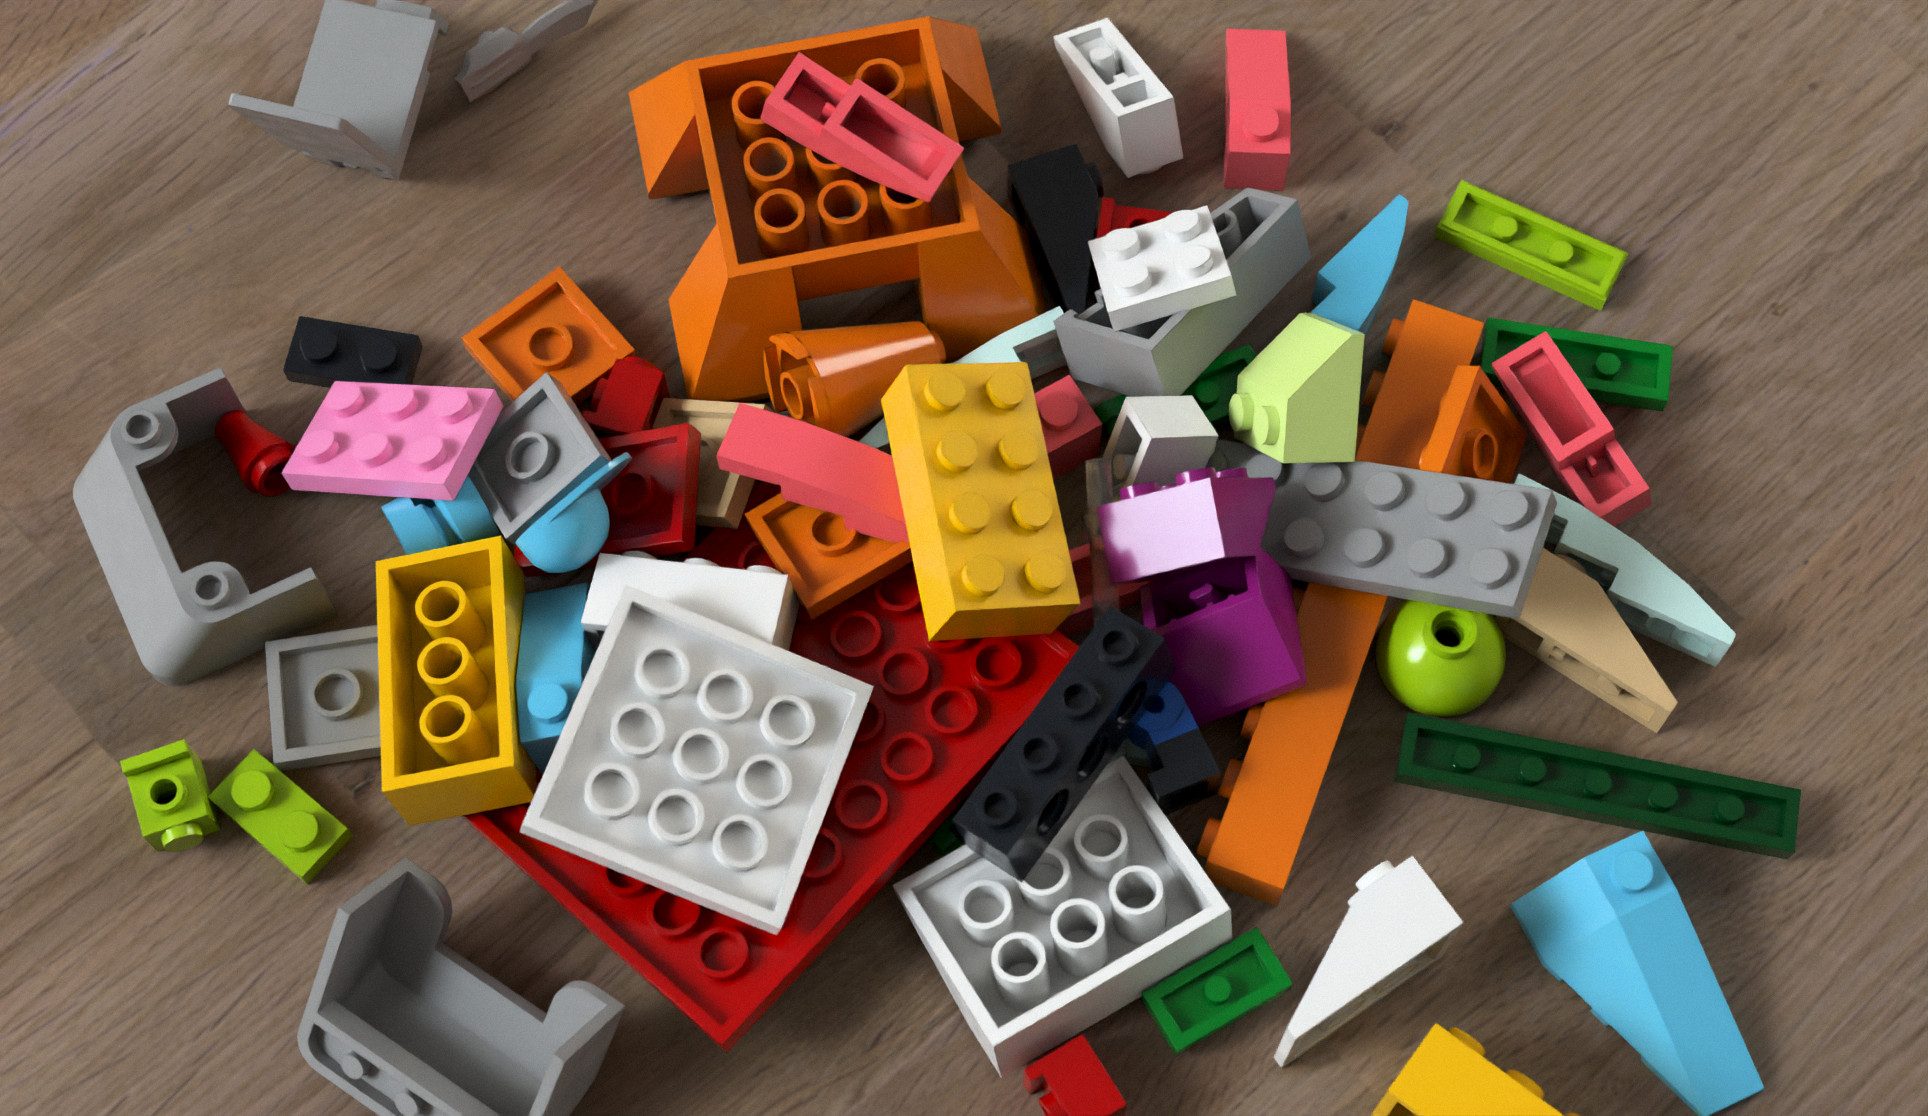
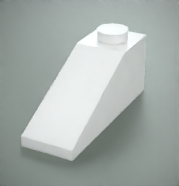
M1108 18L1053 36L1055 47L1105 149L1128 178L1138 174L1155 172L1163 165L1183 159L1174 97Z

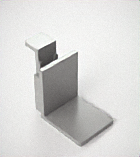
M325 0L294 106L231 93L228 106L285 147L303 151V154L313 161L326 163L333 167H341L343 165L354 169L363 167L381 179L399 180L430 76L427 68L437 34L446 36L449 23L431 7L398 0H377L375 7L345 0Z

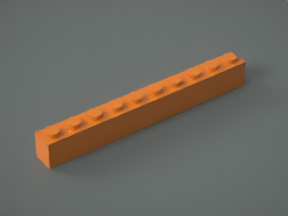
M1415 299L1412 300L1405 321L1393 317L1381 353L1390 355L1392 358L1386 373L1374 369L1362 405L1373 408L1367 426L1358 424L1355 460L1419 470L1421 452L1429 444L1439 416L1441 397L1450 386L1456 366L1470 365L1484 322ZM1309 582L1307 590L1294 586L1293 596L1308 684L1265 701V704L1258 703L1250 706L1240 737L1251 740L1243 762L1231 758L1218 795L1230 800L1222 821L1209 817L1196 853L1199 856L1208 858L1204 872L1212 883L1276 907L1278 906L1388 596Z

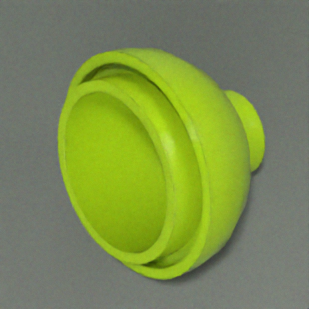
M1406 599L1387 616L1382 624L1376 641L1375 658L1383 683L1401 703L1422 714L1450 717L1465 714L1476 709L1494 693L1504 673L1506 650L1502 631L1492 614ZM1443 630L1450 631L1458 638L1459 645L1455 647L1444 646L1437 641L1435 634Z

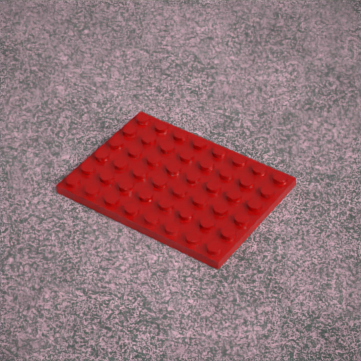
M762 481L750 493L738 529L716 527L682 563L689 558H701L725 568L746 570L750 566L761 565L778 570L750 528L745 513L782 493L781 486ZM913 561L813 620L809 618L800 604L789 652L870 684L874 688L786 918L777 935L521 833V825L531 802L463 815L461 817L722 1050L728 1053L978 786L1079 649V646L1057 629L1049 634L929 641ZM536 767L538 788L543 774Z

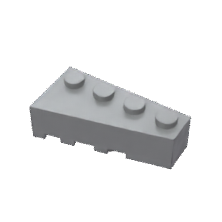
M1247 187L1210 213L1232 275L1237 296L1113 332L1100 288L1095 292L1097 303L1078 315L1077 312L1070 309L1055 319L1053 322L1071 377L1130 397L1181 396L1311 259L1298 200Z

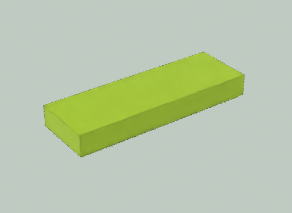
M1463 180L1460 181L1434 234V237L1599 311L1602 310L1629 254Z

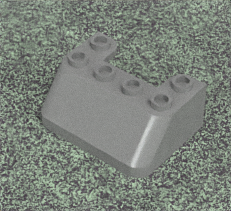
M406 857L338 907L297 1034L300 1052L306 1062L316 1072L379 1116H570L598 1075L625 1009L624 1004L594 984L578 980L569 982L553 997L547 1014L442 943L452 916L450 896L444 885L437 878Z

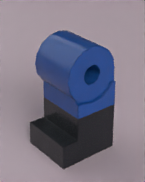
M1167 681L1128 735L1134 745L1145 750L1152 764L1154 772L1148 774L1147 790L1165 815L1218 794L1220 770L1188 705L1176 686Z

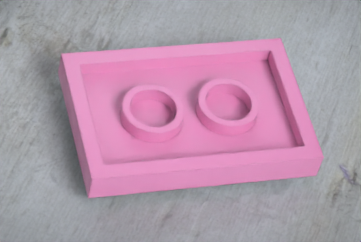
M334 381L283 469L282 475L292 490L454 501L504 406L495 389Z

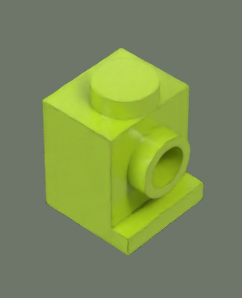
M185 739L120 761L123 774L128 780L142 836L157 852L161 850L178 852L193 848L204 840V835L221 830L215 806L208 798L211 792L202 760ZM176 794L171 802L158 804L157 800Z

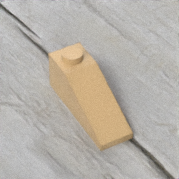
M1542 548L1520 619L1499 615L1495 618L1503 637L1657 733L1677 705V700L1598 581L1588 576L1583 566L1573 558L1564 554L1554 555Z

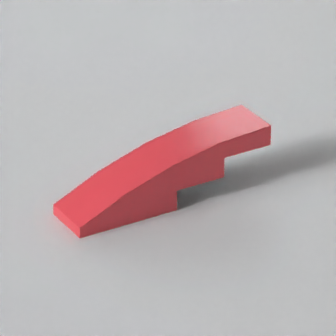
M739 403L717 453L719 469L780 485L783 500L843 515L846 530H857V533L894 543L899 541L909 542L892 455L812 424Z

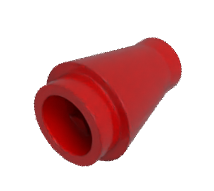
M235 410L224 415L216 424L214 434L223 444L246 488L252 492L261 493L266 497L278 496L287 491L290 486L283 477L282 471L296 447L251 420L243 411Z

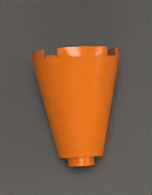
M920 321L785 331L772 335L768 339L775 345L765 348L763 354L765 379L775 412L779 413L787 410L790 418L812 424L847 438L884 415L881 399L905 365L944 364L946 360L945 348L940 336L935 330H928Z

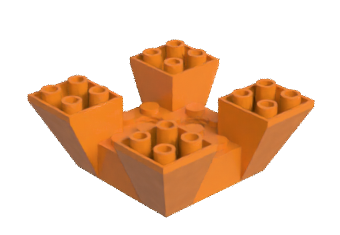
M930 16L683 61L628 92L649 200L709 189L716 225L668 299L688 399L746 403L770 398L764 372V349L775 345L768 340L772 335L785 331L802 330L798 301L913 279L923 324L928 330H935L943 342L946 354L944 364L959 360L998 335L1047 312L1027 230L967 176L962 153L930 202L865 178L837 163L830 164L835 162L801 145L760 120L765 101L800 52L849 85H852L854 80L858 78L959 145V142L999 135L1002 128L977 28ZM843 216H849V217H850V218H846V219H839V217H843Z

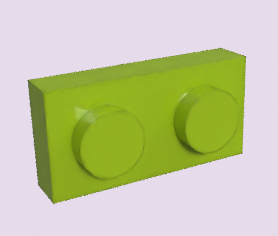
M255 749L208 796L217 808L307 885L353 837L346 826Z

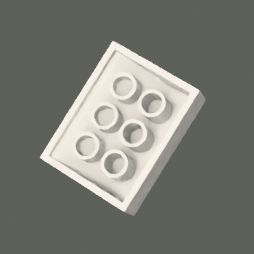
M1124 756L1107 764L1023 882L1018 881L978 855L965 844L893 885L897 897L967 1024L1001 1078L1140 998L1143 992L1233 941L1230 907Z

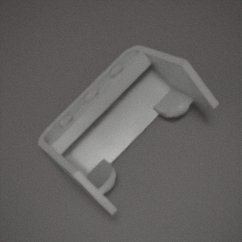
M222 367L122 411L84 466L73 487L75 505L141 662L154 679L168 686H182L265 649L266 641L292 637L338 616L334 604L312 567L252 594L239 571L227 563L207 562L183 573L179 568L138 472L163 461L176 452L215 436L216 424L227 413L240 410L248 416L245 407Z

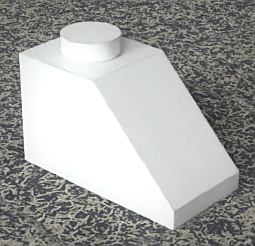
M1192 395L1125 397L1088 494L1096 508L1097 506L1120 501L1119 490L1122 488L1149 482H1158L1159 487L1175 484V475L1190 470L1206 468L1209 458L1215 451L1218 434Z

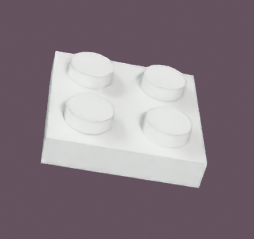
M1208 206L1193 210L1176 211L1166 218L1133 228L1116 229L1104 237L1088 241L1113 332L1237 296L1232 275Z

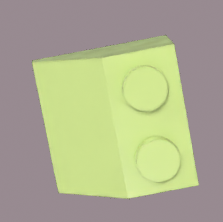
M1299 313L1238 375L1237 393L1231 397L1229 403V421L1231 428L1234 430V438L1281 463L1355 462L1365 334L1313 313Z

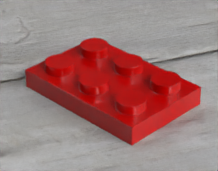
M690 423L598 439L611 460L626 452L630 454L632 459L600 491L609 512L610 527L608 538L601 550L588 563L578 569L595 567L599 553L622 555L626 551H640L656 557L694 550L701 432ZM515 547V559L524 572L525 577L553 574L534 566L519 547Z

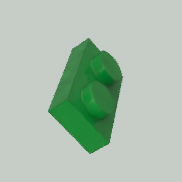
M1255 927L1143 992L1141 1001L1175 1057L1290 991L1293 982L1258 927Z

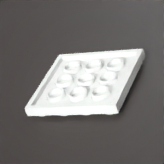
M625 584L521 825L520 832L777 935L786 918L874 686Z

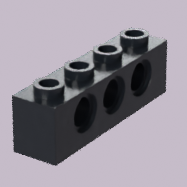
M1111 606L1107 609L953 818L954 825L969 849L1018 881L1023 882L1176 669L1164 637Z

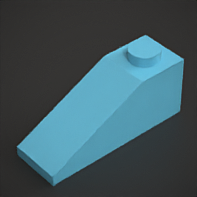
M588 583L528 593L524 597L516 675L520 743L541 774L546 770L596 654V650L581 624L590 590Z

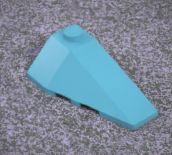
M1643 830L1582 858L1511 904L1510 907L1542 966L1559 982L1563 979L1592 1007L1590 1012L1606 1027L1610 1025L1641 1055V1061L1698 1116H1711L1765 1089L1680 895Z

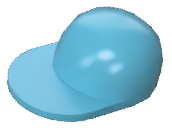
M628 452L613 459L591 475L532 524L517 539L516 545L534 566L547 573H565L578 569L588 563L601 550L608 538L610 520L608 508L600 491L629 464L632 457Z

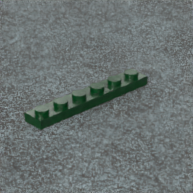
M1407 713L1403 722L1394 782L1640 831L1643 830L1645 832L1787 860L1795 853L1801 797L1800 789Z

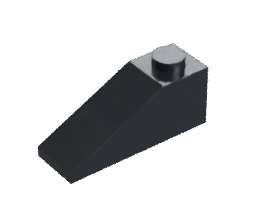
M1073 144L1008 165L1007 196L1019 224L1028 232L1034 260L1054 308L1060 306L1064 313L1072 309L1080 315L1086 310L1092 261L1088 241L1094 240L1097 201L1104 196V189L1095 164L1092 162L1085 165L1077 144Z

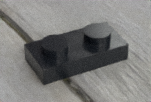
M299 316L283 372L288 381L331 388L334 381L412 385L423 346L418 335Z

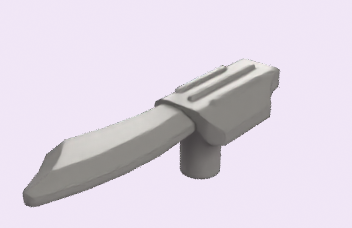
M567 0L540 16L520 34L506 27H501L497 31L489 30L484 32L480 36L478 44L467 51L463 66L454 77L464 98L471 103L477 98L492 92L524 69L532 61L530 55L553 41L583 28L588 23L598 0Z

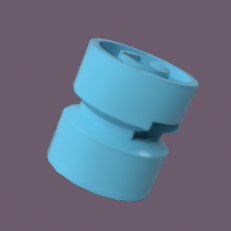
M468 475L454 501L398 497L381 506L384 515L407 555L500 536L490 512Z

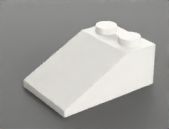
M1413 856L1395 868L1389 860L1384 861L1357 881L1356 886L1359 891L1348 900L1347 903L1350 908L1295 1011L1274 1055V1059L1281 1069L1443 957L1464 922Z

